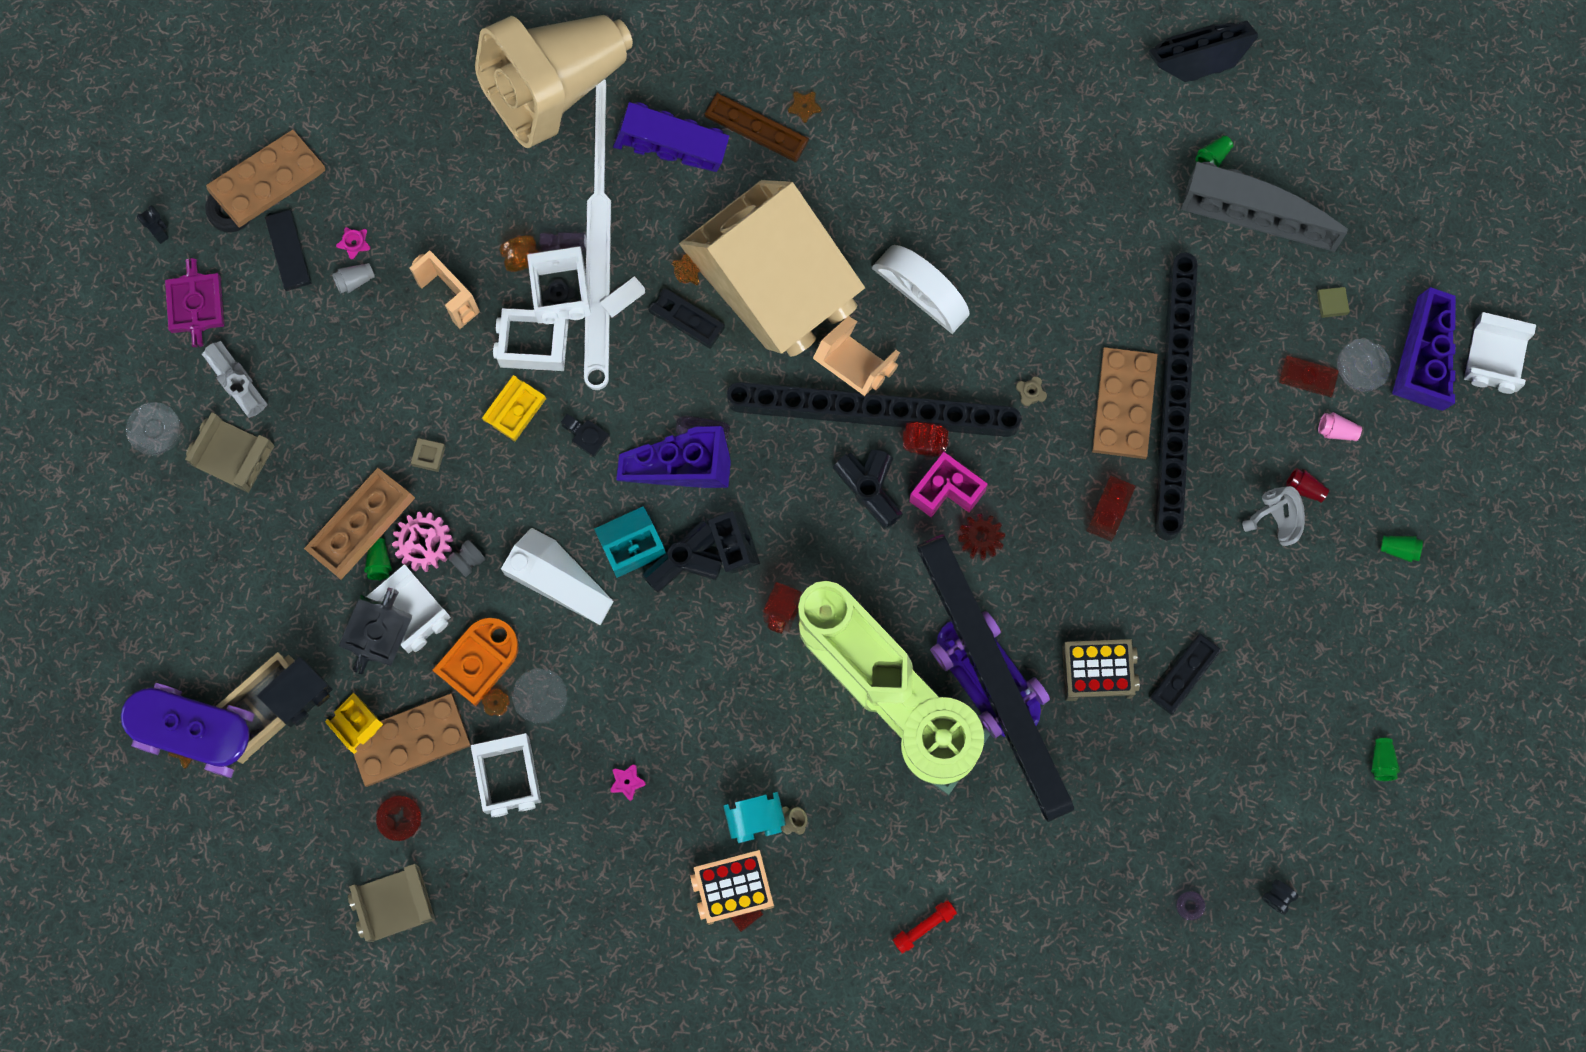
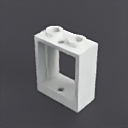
M581 247L527 254L534 312L538 324H554L561 318L580 320L585 316H591ZM577 270L581 301L543 307L539 275Z
M502 308L501 317H497L496 333H499V343L495 342L493 348V356L497 359L500 368L564 371L569 320L561 318L554 323L551 356L507 353L510 321L537 322L534 310Z
M526 733L471 745L484 813L491 814V817H500L507 815L509 809L519 808V811L532 810L536 808V803L542 802L530 739ZM523 750L531 795L492 804L484 758Z

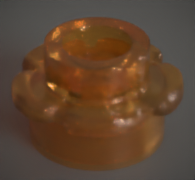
M499 689L491 690L482 699L484 711L490 716L503 715L510 703L508 695L503 694V691ZM495 700L498 701V704H497V705H494V704H493V702H494Z

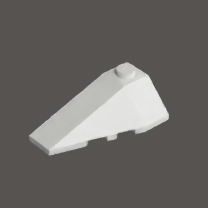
M533 528L514 545L501 568L505 576L599 625L602 624L614 602L556 540Z

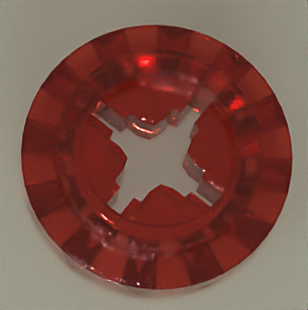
M394 796L384 801L379 807L376 815V824L384 837L392 841H404L415 835L421 826L422 814L417 804L410 798ZM403 808V816L410 822L400 823L399 827L396 828V822L391 817H388V815H398Z

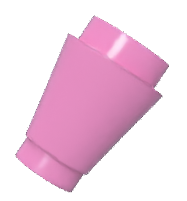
M1332 412L1331 414L1325 413L1322 416L1318 432L1328 439L1358 441L1362 427Z

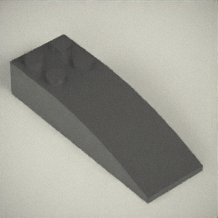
M1211 162L1196 163L1181 207L1183 211L1333 252L1336 251L1348 231V228L1302 198L1270 183L1244 175L1239 170L1222 169Z

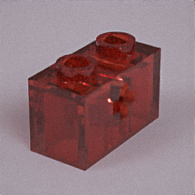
M1110 475L1089 523L1087 532L1112 542L1136 486Z
M778 582L775 583L763 611L764 622L768 624V629L780 634L783 633V630L790 633L799 612L798 606L802 595L801 591Z

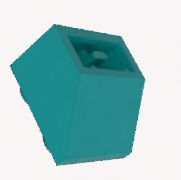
M644 506L594 528L616 578L649 564L666 554Z

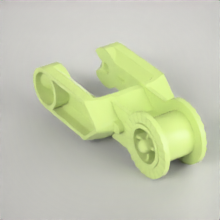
M830 581L816 582L809 586L801 595L798 606L800 636L806 647L865 709L877 712L902 739L901 750L904 761L915 776L925 782L937 785L951 784L964 778L973 769L983 750L984 731L977 714L968 705L959 700L938 697L913 671V664L908 654L845 588L838 583Z

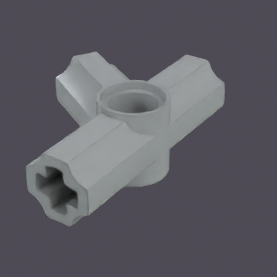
M219 341L206 347L202 353L203 357L217 374V380L230 397L233 396L247 417L250 418L262 412L268 404L252 384L253 380L248 376L241 364L234 360L223 343Z

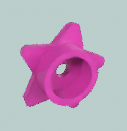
M346 227L342 240L336 247L347 250L350 259H354L359 251H369L370 246L365 241L367 230L357 231ZM353 240L357 242L355 245L352 244Z
M633 764L625 771L613 769L616 781L611 787L610 792H622L629 801L633 800L636 789L646 785L645 781L637 777V766ZM626 779L630 781L629 784H625Z

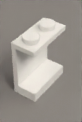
M1482 312L1475 320L1464 380L1472 381L1471 384L1477 387H1487L1488 385L1497 387L1498 391L1502 393L1512 394L1518 392L1525 385L1526 380L1521 379L1527 342L1534 336L1536 325Z
M405 564L366 596L375 601H383L387 588H393L390 598L394 589L399 592L393 606L412 615V620L401 642V646L408 653L412 650L417 652L427 643L426 638L433 632L438 634L448 625L447 621L451 618Z

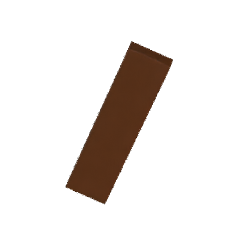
M719 93L715 95L705 112L706 118L796 163L809 142V138Z

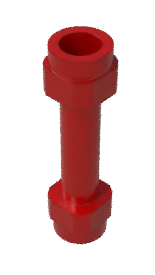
M948 900L937 905L935 913L909 932L901 931L892 941L902 954L911 950L914 947V941L944 920L948 923L953 919L957 912Z

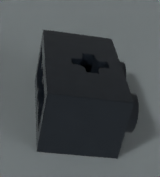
M731 511L708 520L725 572L737 573L760 564L743 512Z

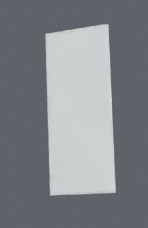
M634 276L599 303L613 318L645 293V288Z

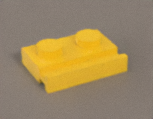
M513 375L482 419L513 441H516L542 406L546 397Z
M355 693L334 712L335 716L331 720L327 719L325 721L353 754L357 752L355 748L360 743L364 745L383 725Z

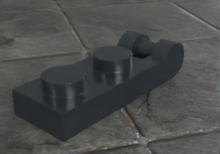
M663 288L659 293L660 298L656 304L652 303L648 311L711 349L725 329V324L668 289ZM668 303L674 305L670 312L665 309Z

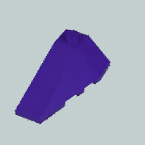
M694 427L688 429L686 433L678 436L671 435L666 437L664 441L653 445L646 444L619 454L616 480L684 487L728 488L731 460L723 427Z

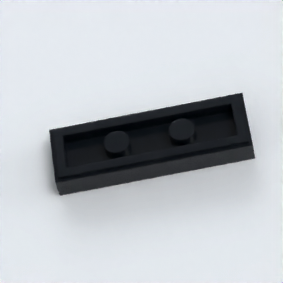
M291 210L266 216V224L285 291L312 284Z
M1199 633L1149 699L1170 715H1173L1222 649Z

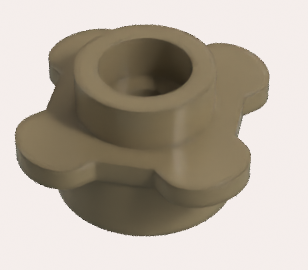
M1033 377L1027 382L1020 381L1017 383L1016 390L1020 392L1022 405L1030 406L1038 401L1044 402L1046 400L1047 394L1042 390V380L1039 377ZM1030 389L1034 390L1033 394L1029 393Z
M782 807L786 825L781 827L782 831L787 835L791 834V832H796L798 835L803 834L807 825V815L800 807L793 809Z

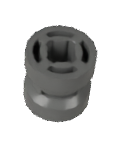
M468 539L461 545L460 553L453 552L447 557L465 578L472 573V565H480L486 560Z

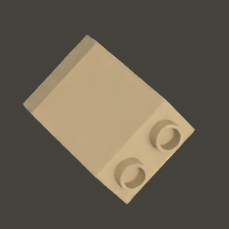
M759 181L679 243L695 267L763 346L768 350L781 354L787 351L790 357L800 354L815 342L816 337L811 330L828 318L831 324H835L852 314L857 308L853 297L865 289L793 182Z

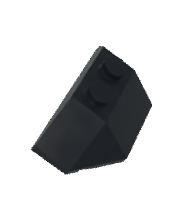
M1240 21L1239 24H1213L1166 38L1158 43L1155 48H1151L1149 55L1160 69L1184 82L1195 81L1201 77L1234 68L1257 40L1258 33L1248 21Z

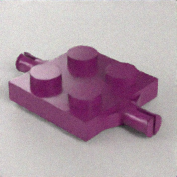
M191 258V261L189 259L185 260L186 275L176 279L165 280L168 329L171 333L191 332L192 347H198V345L202 347L204 346L202 331L209 328L225 327L221 277L218 273L207 275L197 273V259Z

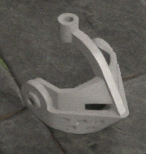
M1292 486L1274 488L1265 492L1262 499L1267 506L1254 513L1250 520L1243 521L1244 531L1257 529L1258 521L1271 512L1278 524L1280 544L1288 546L1296 543L1303 533L1305 524L1304 505L1299 492ZM1286 503L1288 504L1289 510L1288 517L1284 516L1283 505Z

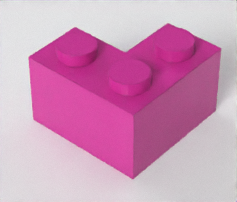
M943 452L913 490L909 502L929 517H932L948 497L970 513L986 492L988 484Z

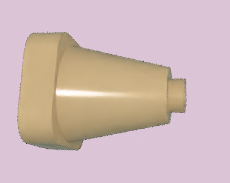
M605 15L526 29L516 17L510 16L480 31L475 62L476 75L484 94L514 137L522 146L530 148L557 135L562 114L625 63L627 58L626 51L632 48V37L624 22L619 19L612 21Z

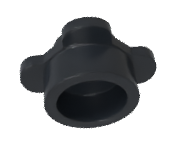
M561 279L554 280L549 285L548 290L543 292V298L554 305L564 304L575 296L574 289L568 288Z

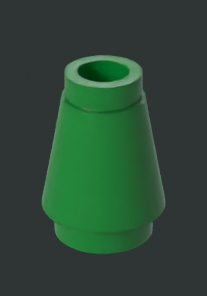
M1222 136L1198 151V155L1195 158L1196 163L1211 162L1219 167L1233 148L1232 140L1227 136Z
M1383 536L1381 552H1386L1412 563V560H1420L1423 540L1417 539V536Z
M379 538L367 551L364 571L367 573V578L371 580L389 578V572L392 571L385 539Z
M1390 738L1376 739L1371 769L1374 779L1378 781L1396 780L1400 768L1393 740Z

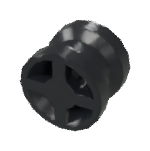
M1275 879L1272 883L1271 891L1265 893L1262 899L1277 912L1286 915L1289 911V904L1296 901L1299 896L1288 885Z

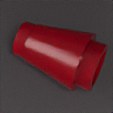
M1295 468L1286 482V487H1294L1300 496L1320 503L1325 500L1329 492V488L1325 487L1305 469Z

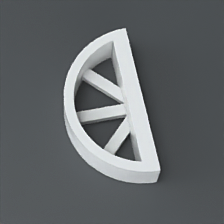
M892 245L872 266L874 271L951 334L969 316L966 302L952 283L932 264L915 252L902 246Z

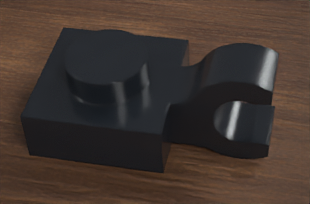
M151 205L148 207L150 211L146 210L142 214H138L137 219L143 227L149 229L161 244L168 239L164 232L167 226L160 219L158 211Z
M566 414L561 421L562 427L575 435L572 443L592 457L597 455L610 437L607 432L588 419L584 425H581L572 416Z

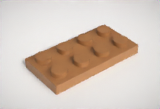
M291 130L207 184L206 187L208 192L240 228L318 177L325 171V166L296 132Z
M1104 347L1092 448L1093 453L1141 459L1147 458L1157 354Z
M377 468L304 549L342 580L415 497Z
M452 694L382 720L381 723L383 725L377 730L375 735L370 737L364 745L360 743L355 748L357 752L354 754L364 785L368 787L471 746L454 697Z

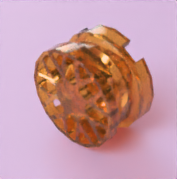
M516 237L500 246L499 250L501 256L505 257L504 265L507 271L518 272L529 268L527 254L539 253L535 249L537 245L534 237Z

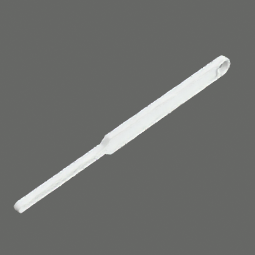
M605 79L596 86L594 194L587 200L586 281L591 316H585L584 380L586 385L593 390L603 389L609 381L610 315L599 303L610 295L611 200L605 194ZM594 370H600L605 374V380L599 385H593L588 381L589 374Z

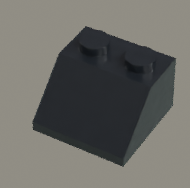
M299 657L256 696L281 721L292 727L294 724L298 726L303 723L309 716L308 712L315 705L319 707L329 699V693L333 688L308 662Z

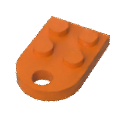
M496 618L481 619L467 629L432 671L474 706H477L515 661L519 648L517 636L513 629L502 620ZM496 629L506 630L507 637L503 642L497 643L492 640V634Z

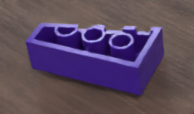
M629 102L622 116L613 148L622 150L623 145L633 147L634 153L645 155V153L654 152L663 160L675 161L677 158H680L684 165L717 172L723 161L729 135L723 134V131L717 128L708 129L699 126L696 121L690 119L681 120L675 118L667 111L658 112L649 109L643 103Z
M1430 287L1418 296L1393 388V395L1441 411L1455 404V394H1453V382H1455V370H1453V355H1455V344H1453L1456 312L1455 295Z

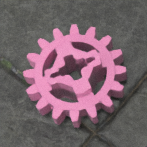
M417 512V519L414 520L408 515V523L406 525L402 522L398 523L402 529L401 532H393L398 541L393 542L392 546L395 549H400L395 553L398 559L403 558V565L408 566L411 564L413 571H417L419 566H422L423 570L428 572L429 565L431 564L436 569L439 568L437 561L440 559L446 562L447 559L444 553L452 552V548L447 543L452 542L453 538L451 535H445L450 531L448 525L442 526L444 521L440 517L434 521V516L430 512L426 518L423 517L421 512ZM427 525L431 526V528L427 530L420 526ZM411 531L409 540L406 541L407 535ZM418 533L426 539L427 551L420 545ZM440 542L439 548L434 552L436 543ZM416 554L424 555L425 558L418 559L412 557L411 555L414 556Z

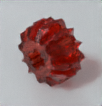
M925 422L909 423L903 434V448L917 455L941 456L948 446L949 431L942 426Z
M980 513L977 516V522L972 517H968V525L962 524L960 527V531L964 534L958 536V541L965 543L961 550L966 552L972 549L970 553L971 559L975 558L976 552L980 553L981 561L986 559V552L993 558L996 556L995 549L1001 550L1003 548V543L999 540L1005 538V533L998 532L1002 524L998 522L992 525L993 516L991 515L987 521H983V515ZM978 532H981V535L983 532L987 534L985 542H982V539L980 541L976 539Z

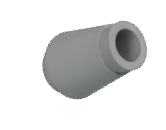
M369 263L337 269L338 272L332 274L340 294L344 292L348 294L370 279L375 278Z

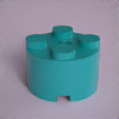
M778 792L772 793L774 799L771 800L767 799V795L735 802L736 808L731 810L729 804L723 805L731 839L737 838L738 843L755 839L754 833L764 831L765 836L781 833V826H785L786 822Z

